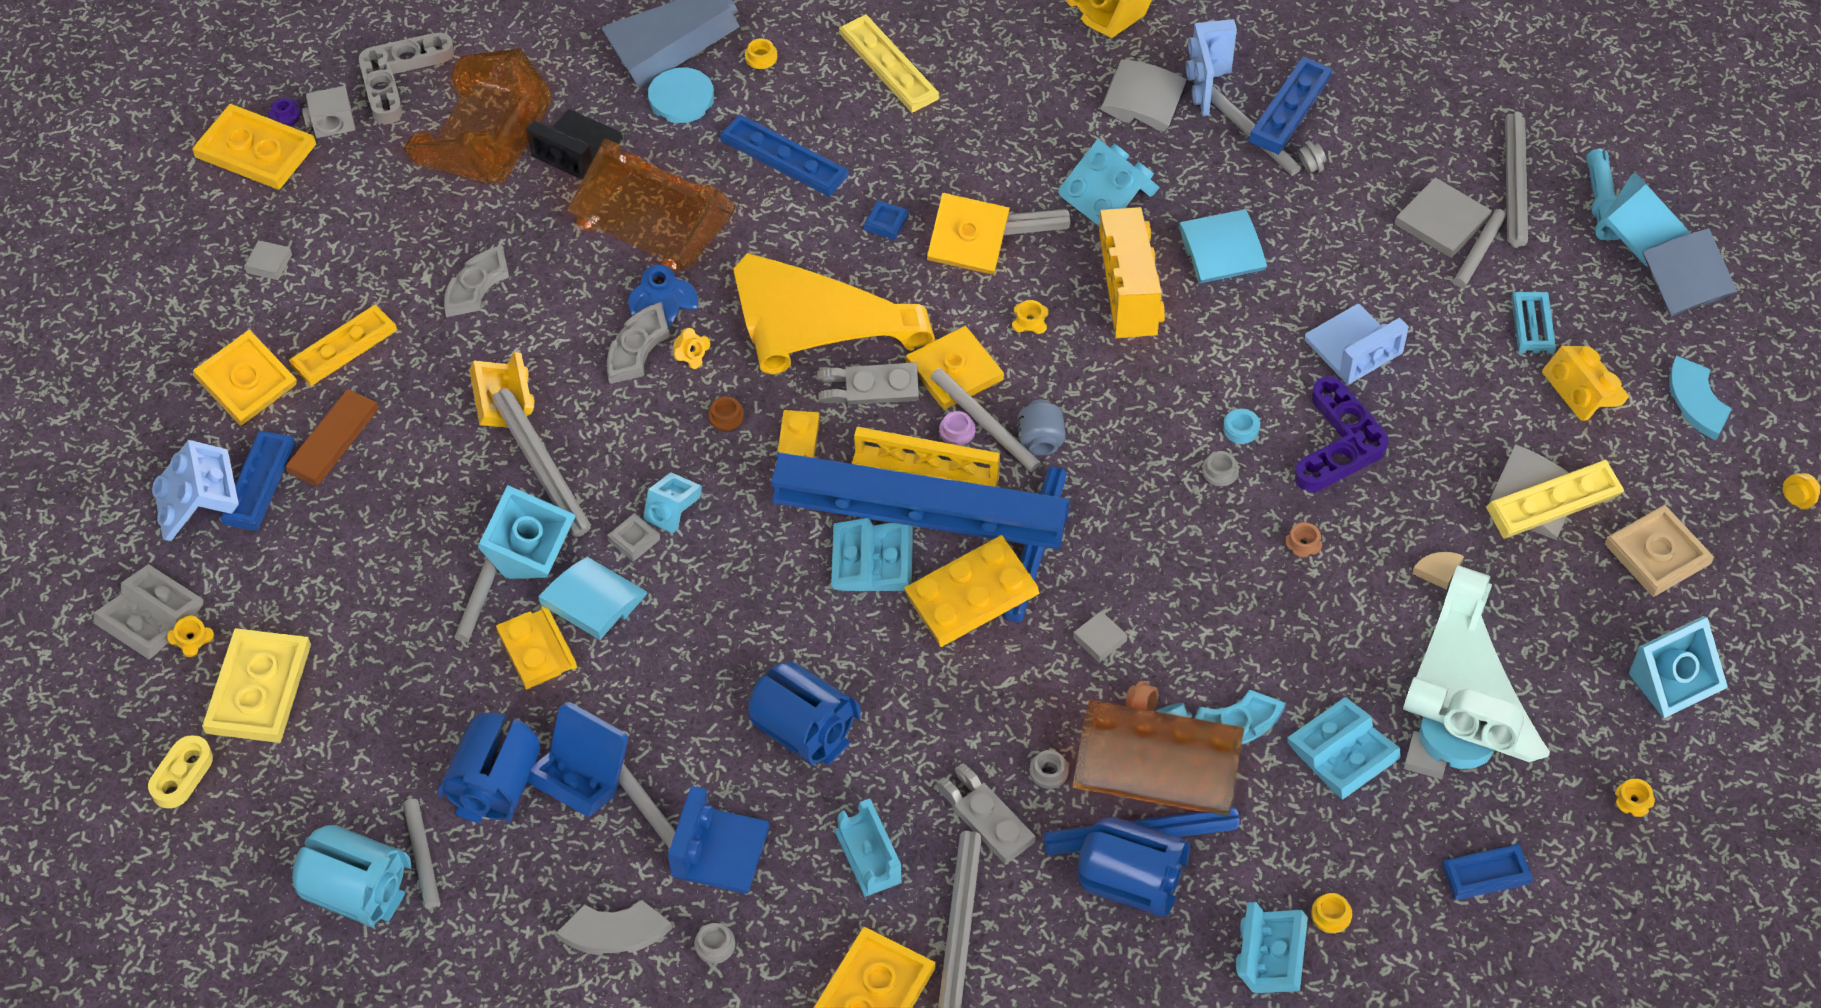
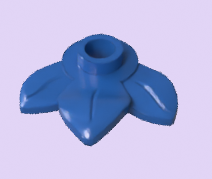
M653 265L644 271L641 284L631 291L628 306L630 314L633 316L639 311L661 302L669 328L676 319L679 308L684 310L698 309L699 300L694 287L689 282L677 279L674 272L667 266ZM655 277H663L665 279L662 284H656L652 280Z

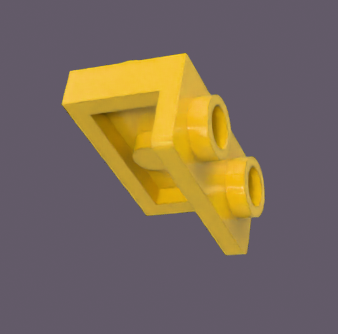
M1561 346L1543 368L1542 373L1581 421L1589 420L1599 407H1618L1623 405L1630 397L1621 387L1620 379L1607 370L1600 361V355L1589 346Z
M513 352L508 364L473 361L469 372L479 425L508 428L493 402V395L503 388L512 391L526 416L532 414L534 397L529 393L527 383L528 368L523 364L521 353Z

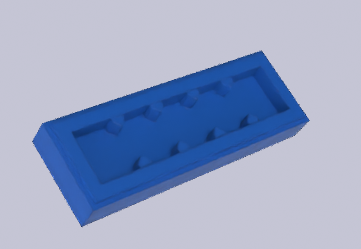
M259 430L235 484L239 505L232 514L222 513L220 518L223 525L254 531L259 530L285 470V466L296 443L293 436Z

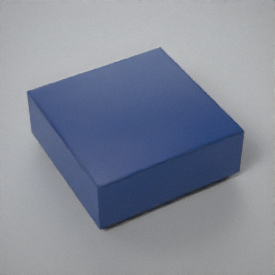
M877 200L864 223V230L896 240L909 217V210Z

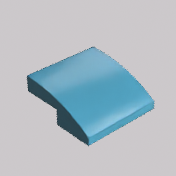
M1246 209L1179 223L1185 250L1188 256L1191 255L1199 284L1266 270L1267 264L1264 253Z
M869 518L834 523L831 580L833 589L841 591H905L904 587L912 583L913 527L898 523L873 526Z
M586 557L556 578L542 592L539 600L540 605L601 640L619 618L625 620L647 595V591L591 558Z
M1346 697L1287 737L1288 744L1296 754L1342 800L1401 758L1400 747L1373 728L1372 716Z

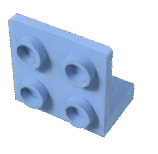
M1234 19L1195 23L1194 35L1188 39V50L1191 60L1186 61V75L1188 81H1194L1192 86L1194 105H1200L1202 116H1207L1210 112L1213 77H1219L1232 72L1237 31Z
M1356 304L1307 332L1304 340L1349 385L1401 355L1404 351L1409 326L1400 317L1389 324L1380 325L1360 304Z
M188 440L181 450L173 455L168 467L153 483L152 493L156 498L158 509L157 521L161 526L163 540L172 541L198 506L232 514L239 505L228 449Z

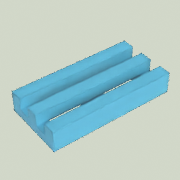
M1513 292L1511 299L1518 353H1526V350H1531L1533 353H1540V351L1554 353L1556 345L1548 292ZM1522 301H1526L1531 341H1527ZM1534 301H1540L1545 341H1539Z

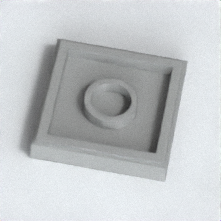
M1435 177L1398 214L1395 225L1452 258L1490 219L1492 210Z

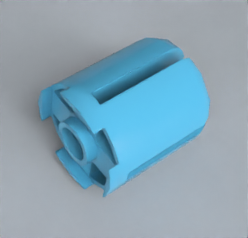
M325 825L314 830L304 842L306 848H300L294 861L292 879L297 894L306 902L373 929H376L374 924L380 919L388 922L406 893L400 890L399 887L403 878L404 867L411 869V861L407 853L337 825Z

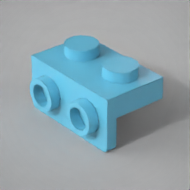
M1257 902L1247 903L1246 917L1242 918L1240 924L1243 942L1241 953L1236 958V970L1238 976L1242 978L1252 992L1300 991L1308 920L1303 910L1263 912Z

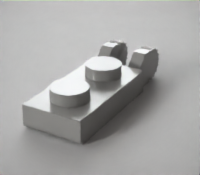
M917 362L845 367V369L827 368L817 372L818 380L821 382H846L847 391L832 389L819 392L818 398L822 404L847 402L849 405L919 400Z
M964 763L955 768L958 779L971 791L964 798L948 778L943 777L937 781L938 791L953 805L954 812L972 831L980 833L981 840L1005 865L1035 843L1036 836L985 783L981 784L978 776Z

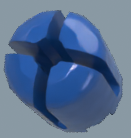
M794 662L777 663L767 671V676L763 675L758 680L748 701V713L755 728L811 766L821 761L827 765L831 764L851 743V741L846 739V736L852 726L853 719L856 718L859 721L861 719V708L856 700L802 665Z
M497 712L480 713L469 722L438 788L439 799L444 794L451 803L457 806L455 812L457 816L480 824L482 817L494 820L507 819L506 824L512 819L528 782L530 771L536 763L540 752L538 735L519 719H514L489 776L486 774L501 742L504 731L502 728L507 714Z
M1113 816L1101 818L1089 830L1088 836L1085 838L1080 850L1077 868L1079 884L1089 894L1155 916H1168L1177 897L1173 894L1181 876L1182 866L1187 867L1190 843L1182 841L1181 838Z

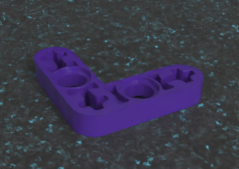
M1325 376L1315 382L1312 391V401L1342 438L1304 457L1298 462L1295 471V482L1302 490L1308 492L1322 490L1381 459L1385 455L1388 446V436L1383 428L1344 383L1335 377ZM1325 390L1327 393L1335 392L1334 399L1329 394L1323 396L1322 391ZM1344 414H1352L1359 419V422L1356 424H1346L1341 421L1340 417ZM1365 438L1371 443L1377 441V447L1372 444L1365 445ZM1336 454H1344L1351 459V462L1346 465H1339L1331 457ZM1306 470H1309L1311 473L1319 471L1318 478H1315L1313 475L1305 476Z

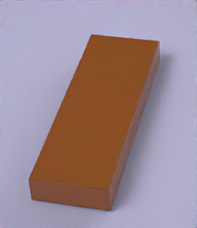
M347 389L286 464L287 473L317 487L379 410L377 402Z

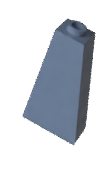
M676 0L604 26L602 30L640 88L651 83L662 72L675 68L740 26L734 17L738 10L732 0Z

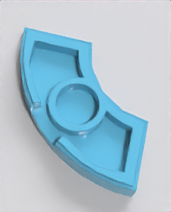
M1676 355L1669 379L1671 396L1674 397L1682 411L1681 415L1691 426L1707 437L1717 440L1732 408L1720 402L1711 391L1708 381L1710 369Z
M1249 689L1241 701L1230 707L1220 709L1199 707L1186 735L1185 743L1205 748H1228L1248 743L1263 735L1277 722L1285 709L1286 703Z

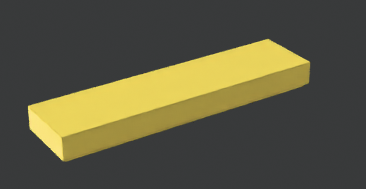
M867 14L839 27V34L911 113L939 99V92Z
M1607 460L1491 501L1486 508L1503 539L1610 500L1622 494L1624 489Z

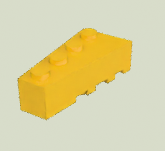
M1141 207L1100 210L1099 235L1115 338L1158 335V325L1160 322H1164L1165 313L1164 304L1161 301L1162 292L1159 275L1155 267V251L1149 242L1151 241L1150 222L1144 221Z

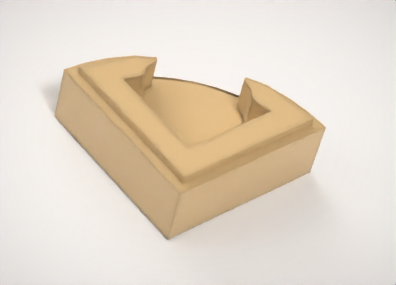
M1437 552L1427 555L1415 565L1412 574L1447 590L1457 565L1461 566L1464 556L1452 552Z

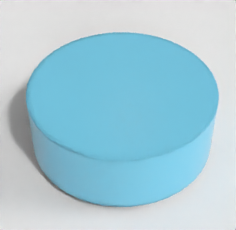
M1235 409L1226 415L1223 431L1229 440L1245 444L1257 438L1260 430V420L1254 412L1247 409Z

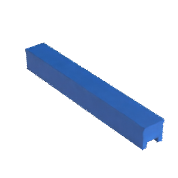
M777 452L776 465L771 480V487H774L772 502L775 504L995 539L1002 535L1009 542L1058 550L1061 548L1065 524L1068 523L1070 500L1068 498Z

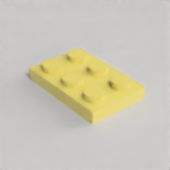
M235 628L202 725L205 733L281 743L311 647L309 638Z

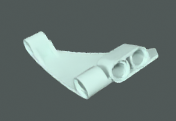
M1457 565L1439 620L1418 674L1413 678L1403 710L1443 723L1446 730L1458 738L1527 762L1548 757L1550 751L1520 703L1501 665L1481 616L1492 584L1489 583L1491 576Z

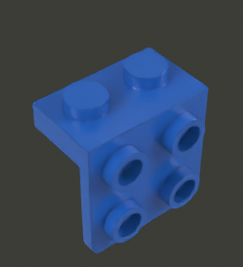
M565 702L559 707L551 750L534 764L527 783L589 818L608 803L617 792L628 737L623 731L571 702Z

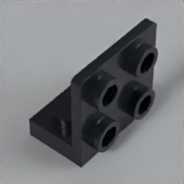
M571 109L567 110L553 127L545 126L534 120L526 129L532 157L586 182L623 140L621 132Z

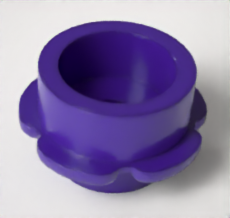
M281 98L272 103L271 109L268 110V117L287 126H292L298 121L301 109L298 108L299 104L295 100Z

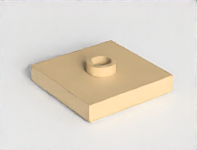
M1666 505L1608 536L1605 542L1607 548L1652 597L1657 596L1709 566L1714 558Z

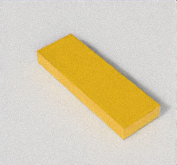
M375 304L289 359L290 366L311 387L396 332V324Z

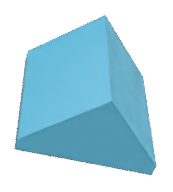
M1637 173L1630 176L1603 218V221L1645 266L1648 265L1644 259L1643 251L1691 234Z
M507 485L480 540L478 548L505 578H547L576 515Z
M1704 616L1639 646L1629 675L1663 718L1728 688L1708 618Z

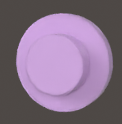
M953 411L948 413L941 421L939 433L942 440L946 443L961 446L969 443L974 438L975 424L968 414L961 411Z

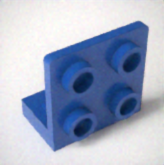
M691 786L668 852L671 876L739 893H749L770 829L769 822L713 809V806L708 803L707 789Z

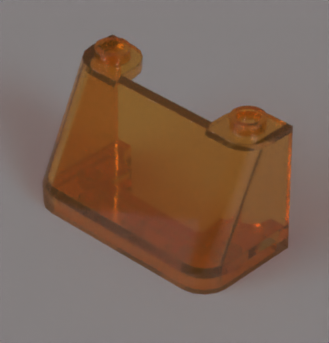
M521 48L463 55L459 58L452 71L451 81L461 99L435 140L429 133H414L403 148L416 165L488 185L503 183L508 178L528 144L527 127L534 120L539 123L541 122L551 101L550 90Z
M604 138L567 209L569 213L577 218L575 224L591 233L597 228L662 259L661 265L667 266L676 273H679L681 268L688 270L730 220L736 206L720 190L707 184L703 186L697 182L693 184L645 162L638 155L622 152L619 144Z

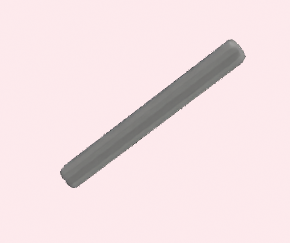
M1515 111L1514 114H1508L1505 117L1507 241L1511 243L1512 247L1518 248L1528 243L1525 118L1522 117L1520 112Z
M506 388L500 389L499 392L493 395L495 406L553 505L576 515L569 530L571 535L576 537L583 536L591 529V524L512 391Z
M963 831L959 838L938 1008H961L981 847V835L976 831Z

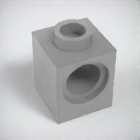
M346 86L306 93L308 107L302 108L306 127H313L316 138L355 131Z

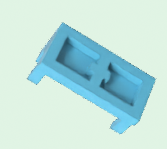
M871 799L860 802L858 806L859 813L853 817L848 818L844 810L841 811L837 817L838 828L834 829L864 897L902 883L901 863Z

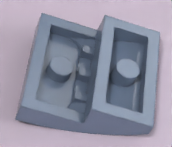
M1709 228L1643 251L1644 259L1670 317L1702 304L1704 306L1737 293L1734 282Z

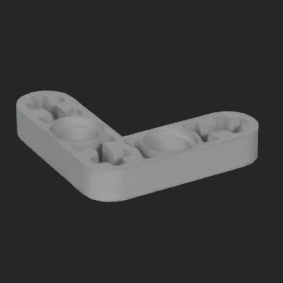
M441 32L369 47L360 53L359 64L375 121L381 124H391L400 119L402 107L393 74L436 65L450 60L454 55V47L449 35ZM436 46H441L442 49H441V50H436L435 47H436ZM421 49L425 50V54H421ZM406 52L415 54L410 59L404 60L399 58L401 54ZM377 60L380 70L373 71L371 61ZM380 82L389 84L382 90L373 89V86ZM388 99L390 110L384 111L381 101Z

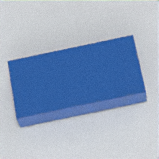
M1520 844L1443 860L1442 868L1455 900L1528 885L1533 881Z

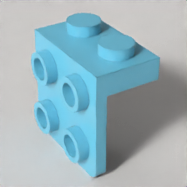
M1097 139L1060 186L1058 193L1063 199L1099 226L1100 210L1126 208L1139 190L1151 197L1160 187L1151 180L1154 173L1140 162L1133 166L1127 161L1130 155L1115 143L1110 148Z

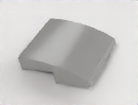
M1121 59L1100 110L1123 122L1131 123L1136 118L1156 130L1165 132L1169 127L1187 79L1151 64Z
M1515 444L1489 503L1568 474L1569 472L1549 459ZM1567 516L1530 530L1557 540Z
M148 564L121 582V594L93 613L94 624L147 659H151L168 643L167 634L170 630H174L175 624L186 616H194L203 606V599Z

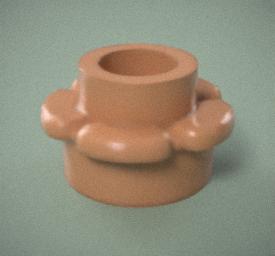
M1302 522L1296 524L1291 529V533L1286 536L1285 543L1287 548L1292 549L1294 555L1306 558L1309 554L1316 555L1322 548L1320 531L1311 523ZM1306 540L1308 543L1303 544L1301 541Z
M1139 681L1136 686L1132 685L1126 695V706L1130 708L1132 716L1135 718L1138 715L1150 717L1153 714L1158 702L1157 687L1150 686L1148 681Z

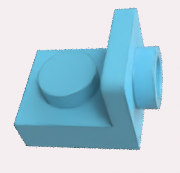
M670 472L648 489L644 520L670 533H674L679 528L681 513L700 499L702 486Z

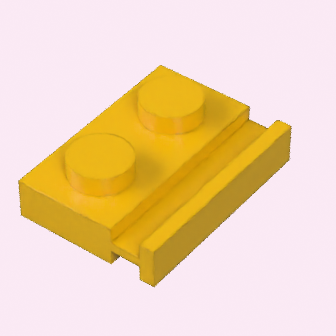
M541 606L542 610L535 613L529 611L496 625L501 641L526 690L555 678L567 670L577 668L576 661L550 610Z

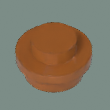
M728 396L720 397L709 408V422L714 428L721 431L736 429L744 420V409L736 399Z

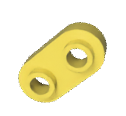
M194 735L181 738L173 745L148 783V790L153 801L162 808L178 807L194 791L213 761L212 751L205 739ZM199 756L196 762L187 763L190 757ZM177 787V790H175L174 792L170 794H165L168 788Z

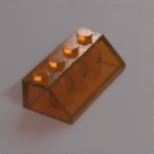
M1089 699L1072 787L1229 816L1244 728Z

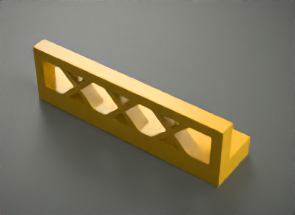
M856 428L854 434L855 454L852 464L997 487L1000 453L868 428ZM865 441L876 443L880 448L865 445ZM902 449L913 450L916 454L906 453ZM938 456L949 457L952 461L942 460ZM974 462L988 464L990 468L977 466Z

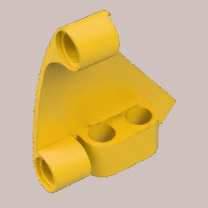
M749 253L733 268L750 338L755 344L760 369L766 374H778L787 370L791 365L789 353L845 340L883 335L891 336L901 341L903 346L910 351L914 350V347H924L934 342V334L927 309L920 304H894L835 279Z

